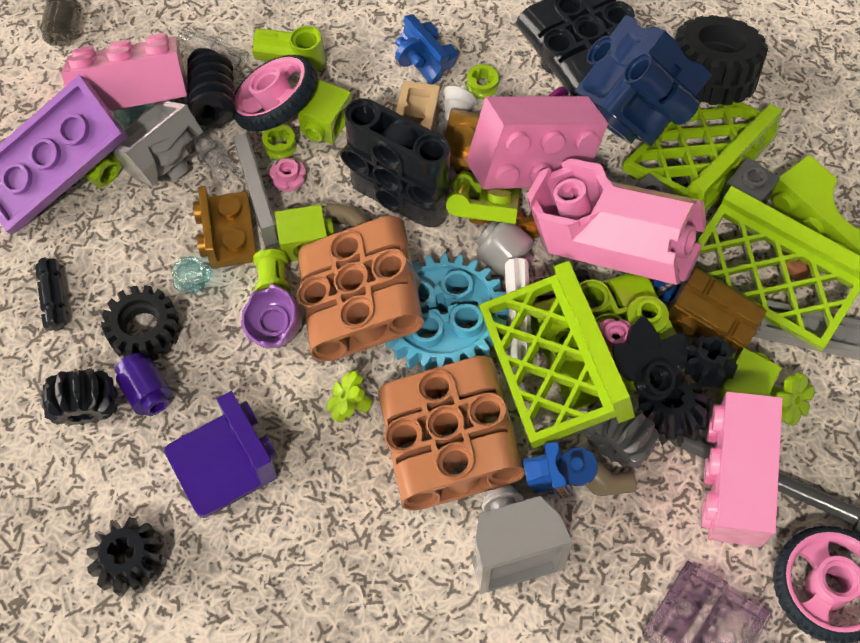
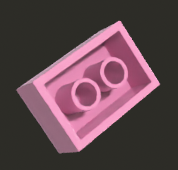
M158 33L147 36L145 38L146 42L131 44V40H119L110 43L108 49L95 51L93 46L74 49L71 51L72 55L67 56L61 72L64 85L66 87L78 75H81L89 81L110 111L186 97L187 79L177 37L168 38L167 33Z
M588 96L485 97L466 162L482 189L531 188L540 171L551 167L552 172L562 168L561 162L573 158L593 162L608 122Z
M726 392L721 405H714L713 414L709 416L707 427V442H714V448H711L710 457L706 458L704 468V484L711 485V492H708L707 500L703 501L701 510V527L708 528V540L762 547L776 533L782 418L781 397Z

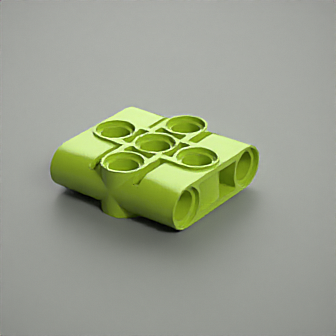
M630 273L602 282L590 279L580 283L587 301H592L598 305L597 308H591L598 326L601 322L610 318L615 321L619 319L627 321L626 313L630 303L640 296L658 298L649 278ZM556 297L533 304L532 306L549 311ZM560 309L558 315L564 316ZM641 311L647 318L655 317L650 311ZM531 316V327L536 336L544 320ZM668 320L665 329L659 333L661 340L676 334L670 320ZM553 323L545 339L563 345L570 329ZM613 334L612 338L618 340L620 336ZM574 342L572 348L578 350L576 343ZM541 348L551 368L558 353ZM566 357L559 373L578 379L585 366L584 362ZM650 373V380L655 381L653 375ZM589 376L586 383L593 385ZM622 378L629 396L634 394L636 389L633 381ZM557 383L563 398L568 399L573 388ZM581 391L573 409L578 410L600 402L599 397Z

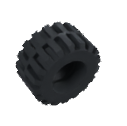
M717 15L695 17V20L689 19L684 22L683 26L678 28L675 40L678 42L682 53L689 60L702 64L712 74L697 94L700 103L732 105L733 102H743L745 98H750L754 94L768 51V45L765 43L766 39L763 35L758 34L759 31L748 26L747 23L741 20L738 21L730 17H719Z

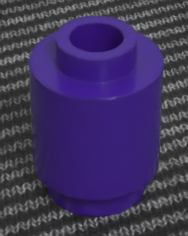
M134 353L123 358L116 365V383L136 414L153 416L166 409L172 396V390L152 359L146 358L143 353Z

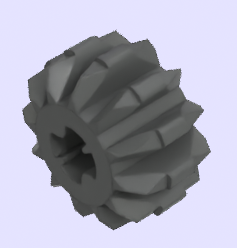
M601 402L595 405L591 411L601 408ZM634 407L635 418L618 424L615 417L582 430L585 437L588 438L589 445L595 447L600 455H604L611 462H618L621 466L627 468L630 466L639 468L643 461H646L652 453L659 437L657 429L654 428L653 420L646 418L643 415V410H637Z

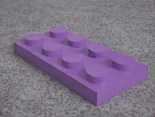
M81 75L72 80L0 143V223L8 233L14 234L21 230L128 138L126 132L95 89Z

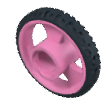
M285 55L260 65L241 82L235 91V114L233 118L240 127L252 132L269 130L287 122L297 115L313 96L318 80L315 68L308 59L300 55ZM299 72L301 73L300 81L296 88L293 89L288 82V78L294 73ZM263 108L264 112L256 113L258 110Z
M815 526L799 532L783 546L774 565V590L782 610L786 612V616L791 622L797 625V628L819 641H825L826 643L859 642L860 623L845 627L830 625L828 615L829 611L838 610L855 598L860 599V568L846 557H830L828 544L831 543L844 547L860 559V535L857 536L853 531L835 526ZM797 555L805 558L813 568L805 579V591L810 599L806 602H799L791 581L792 566ZM826 575L832 576L838 581L841 593L833 591L827 585Z

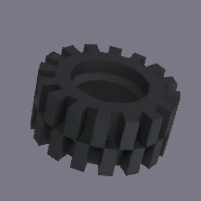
M144 285L143 292L139 291L138 286L130 287L132 294L127 296L124 290L118 292L117 295L120 300L116 302L111 298L108 301L107 305L111 311L103 310L102 317L105 322H101L104 335L114 352L119 357L123 355L124 358L134 353H143L145 357L150 356L153 361L160 359L157 353L161 350L165 354L171 351L169 343L171 342L176 345L179 339L176 332L181 331V325L178 321L180 319L169 296L165 297L164 292L158 288L154 293L152 287ZM148 313L157 318L156 326L144 335L132 336L127 332L129 321L138 314Z

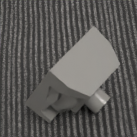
M160 101L153 104L123 129L128 138L110 154L117 158L121 166L137 181L154 187L157 184V176L162 177L166 173L171 180H176L189 170V166L184 161V158L189 154L185 146L193 140L192 134L200 135L203 131L186 104Z
M541 496L517 503L513 497L502 498L493 502L489 506V511L479 513L475 539L476 556L471 557L480 594L565 569L573 541L561 515Z

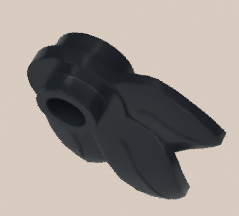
M641 316L629 328L627 343H618L612 346L613 360L619 373L633 381L637 393L642 398L648 401H659L665 399L675 387L676 375L681 373L686 367L688 350L686 349L687 340L684 333L675 334L661 340L649 320L645 316ZM650 373L653 375L655 379L654 386H652L650 382Z

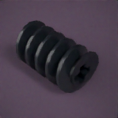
M197 48L191 52L187 59V107L199 125L209 126L225 123L235 114L233 65L225 55L209 48Z

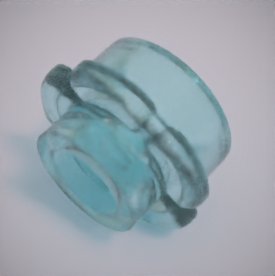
M186 256L174 264L172 284L180 292L198 293L204 289L205 283L209 282L211 273L209 268L204 266L199 258ZM193 274L195 276L193 279H188V275Z

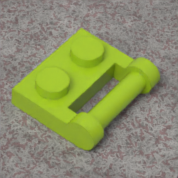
M460 171L456 174L457 178L452 184L454 192L448 196L446 202V209L451 215L516 224L520 188L482 189L477 179L470 172ZM470 197H478L479 200H472Z

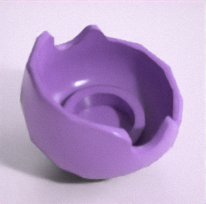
M270 284V287L251 293L248 303L242 310L241 327L248 340L266 349L279 348L291 342L301 329L302 311L296 298L290 292L273 284ZM265 330H270V331H275V332H274V333H270V332H267V331H265Z

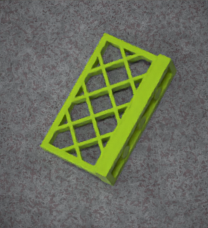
M733 102L732 105L725 106L717 104L718 108L701 109L699 104L696 114L689 120L697 121L699 127L682 129L681 125L670 122L652 147L643 143L623 162L622 171L639 180H642L650 173L676 195L703 200L706 213L720 198L727 181L746 158L754 161L776 138L783 109L769 104L763 111H760L742 102ZM743 117L750 122L733 124L731 118ZM723 119L725 125L707 126L706 120ZM729 136L731 142L714 144L712 137ZM703 138L706 145L688 146L686 139ZM678 140L680 146L661 148L660 143L662 141ZM710 155L711 163L694 164L692 157ZM684 158L686 165L668 167L665 159ZM657 160L659 167L646 168L639 163L641 161ZM690 176L691 183L684 187L672 181L671 177Z
M733 186L730 187L724 196L718 210L696 242L702 244L700 254L716 251L721 270L706 274L714 279L723 277L724 283L721 282L722 284L766 309L767 312L763 319L820 352L825 349L860 292V255ZM722 218L738 225L741 238L720 242L716 228ZM747 231L754 235L748 236ZM712 236L714 244L706 245L709 238ZM765 240L772 244L776 258L755 262L750 243ZM743 245L749 264L727 268L722 249ZM782 250L790 255L783 256ZM801 260L808 264L812 278L791 282L786 263ZM779 265L784 284L763 288L757 269ZM818 270L826 275L820 276ZM751 271L756 290L744 293L735 290L732 287L729 275ZM837 280L851 288L844 300L828 303L822 283ZM815 285L820 305L799 309L793 289ZM786 291L792 311L777 314L770 310L765 295ZM758 297L760 303L751 298ZM839 308L832 318L830 309ZM823 312L827 328L821 338L805 330L802 315ZM794 317L795 323L788 320V318Z
M569 260L553 266L556 275L479 304L532 448L539 447L615 417L618 424L635 418L629 393ZM550 291L554 292L556 299L549 311L532 306L537 296ZM507 308L518 311L510 327L494 322L491 314ZM560 309L564 316L558 315ZM526 315L544 320L536 336L519 330ZM553 323L570 329L563 345L545 339ZM499 333L505 335L502 341L499 336ZM514 338L531 344L523 360L506 354ZM574 342L576 343L578 350L572 348ZM540 347L558 353L550 370L531 364ZM566 357L584 362L585 366L578 379L559 373ZM511 366L517 368L515 375ZM527 372L545 378L537 395L519 389ZM589 376L593 385L586 383ZM553 382L573 388L564 406L545 399ZM581 391L599 397L602 404L601 408L588 413L573 409ZM524 401L531 403L529 410H527ZM540 407L559 414L554 426L538 432L535 431L532 422Z

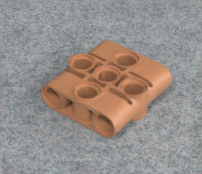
M396 216L380 217L308 243L299 249L298 263L301 284L297 290V299L305 309L310 354L314 359L319 361L337 360L413 334L423 327L424 320L418 295L420 278L412 265L406 229L401 218Z
M487 356L471 357L390 381L378 390L386 430L385 442L391 453L400 500L404 509L410 511L427 509L507 486L524 477V464L492 358ZM440 393H447L444 397L433 399ZM488 417H498V419L492 423H482ZM450 428H457L454 433L442 436L444 431ZM415 440L411 446L401 448L405 442ZM459 465L467 466V468L459 474H450L451 471Z

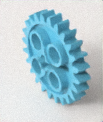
M446 253L442 254L440 263H434L432 257L427 255L426 265L422 267L413 260V268L420 278L418 295L419 298L426 299L425 302L420 304L424 325L413 334L385 343L386 347L393 348L394 356L397 360L406 356L407 366L410 369L418 362H421L423 372L430 370L432 365L441 367L477 355L490 357L488 345L493 347L494 345L479 304L506 294V292H500V280H491V269L489 268L483 269L478 273L477 260H473L468 266L463 265L462 255H459L454 263L448 262ZM455 290H463V291H465V292H463V293H461V294H452V293H451V292H453V291H455ZM508 308L491 314L494 322L507 326L505 320H507L509 315ZM465 323L475 324V326L471 328L465 329L460 327L462 324ZM427 332L436 333L431 338L420 337L422 334Z

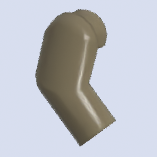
M327 203L325 219L331 218L332 223L355 227L372 221L359 207Z
M596 458L598 463L597 475L590 484L585 485L594 495L607 496L636 492V479L633 471L610 473Z

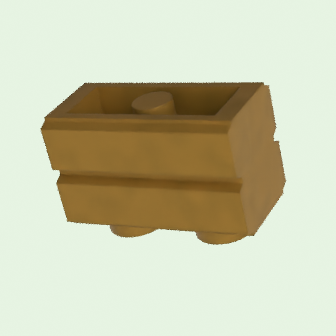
M698 268L691 272L687 281L682 282L674 299L667 308L669 320L672 321L671 324L675 330L688 336L694 334L697 337L703 335L705 338L722 337L730 348L737 350L735 357L741 353L743 348L746 349L757 327L767 312L766 309Z

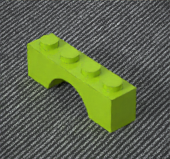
M809 154L780 176V180L770 197L774 207L784 215L790 216L795 221L860 255V229L851 225L841 216L834 202V188L838 179Z

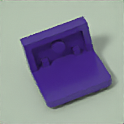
M232 391L216 398L223 414L222 416L169 443L164 449V453L194 511L200 518H207L278 479L272 461L277 459L278 456L266 435L258 438L252 427L258 424V421L247 401L239 404Z

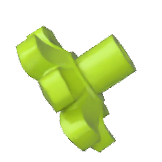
M348 371L342 377L341 383L335 382L332 390L334 397L328 399L326 410L332 413L331 416L334 421L343 423L346 417L349 418L354 413L355 409L363 413L369 411L372 405V398L364 395L365 390L360 387L363 380L362 374L356 371Z
M801 373L788 376L784 381V388L773 385L768 396L782 398L781 422L794 426L800 421L801 415L807 417L810 404L806 400L814 398L815 388L813 385L808 384V377Z

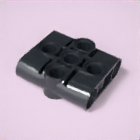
M542 0L520 13L516 21V27L541 57L540 64L546 72L554 74L570 95L578 96L574 91L593 67L587 62V55L592 45L601 37L610 36L625 15L634 18L635 14L629 4L616 0Z
M359 98L351 101L345 109L347 144L341 150L340 157L350 169L353 188L377 201L384 208L394 213H399L422 226L431 228L443 224L448 216L446 202L449 188L457 178L456 172L450 165V144L448 140L442 135L373 100Z

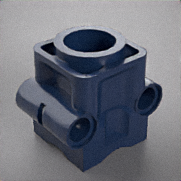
M625 15L610 36L601 37L590 48L587 62L593 67L574 92L578 96H588L608 122L607 129L629 144H632L637 139L652 147L670 122L681 125L688 122L696 114L700 104L697 94L712 74L702 64L689 60L682 53L678 42L665 30L655 26L642 28L637 19Z

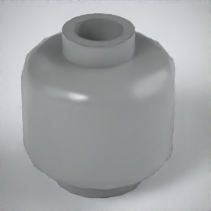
M492 221L475 241L479 246L477 257L501 277H505V264L509 259L523 258L530 263L534 258L529 253L534 243L533 238L517 224Z

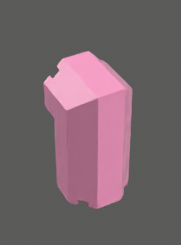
M573 158L561 162L562 168L552 172L551 167L539 172L527 194V198L541 243L549 254L675 285L680 284V281H687L700 255L702 245L695 243L696 231L704 233L706 225L703 200L611 182L610 179L608 181L601 164Z

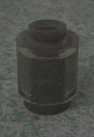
M46 0L40 30L42 38L47 44L69 47L72 40L76 39L82 13V6L77 0Z

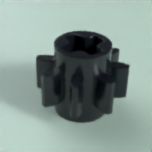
M701 335L696 347L687 345L688 355L684 374L691 375L699 387L716 386L719 389L722 387L725 377L733 379L738 367L733 362L737 350L730 348L722 337L705 338Z

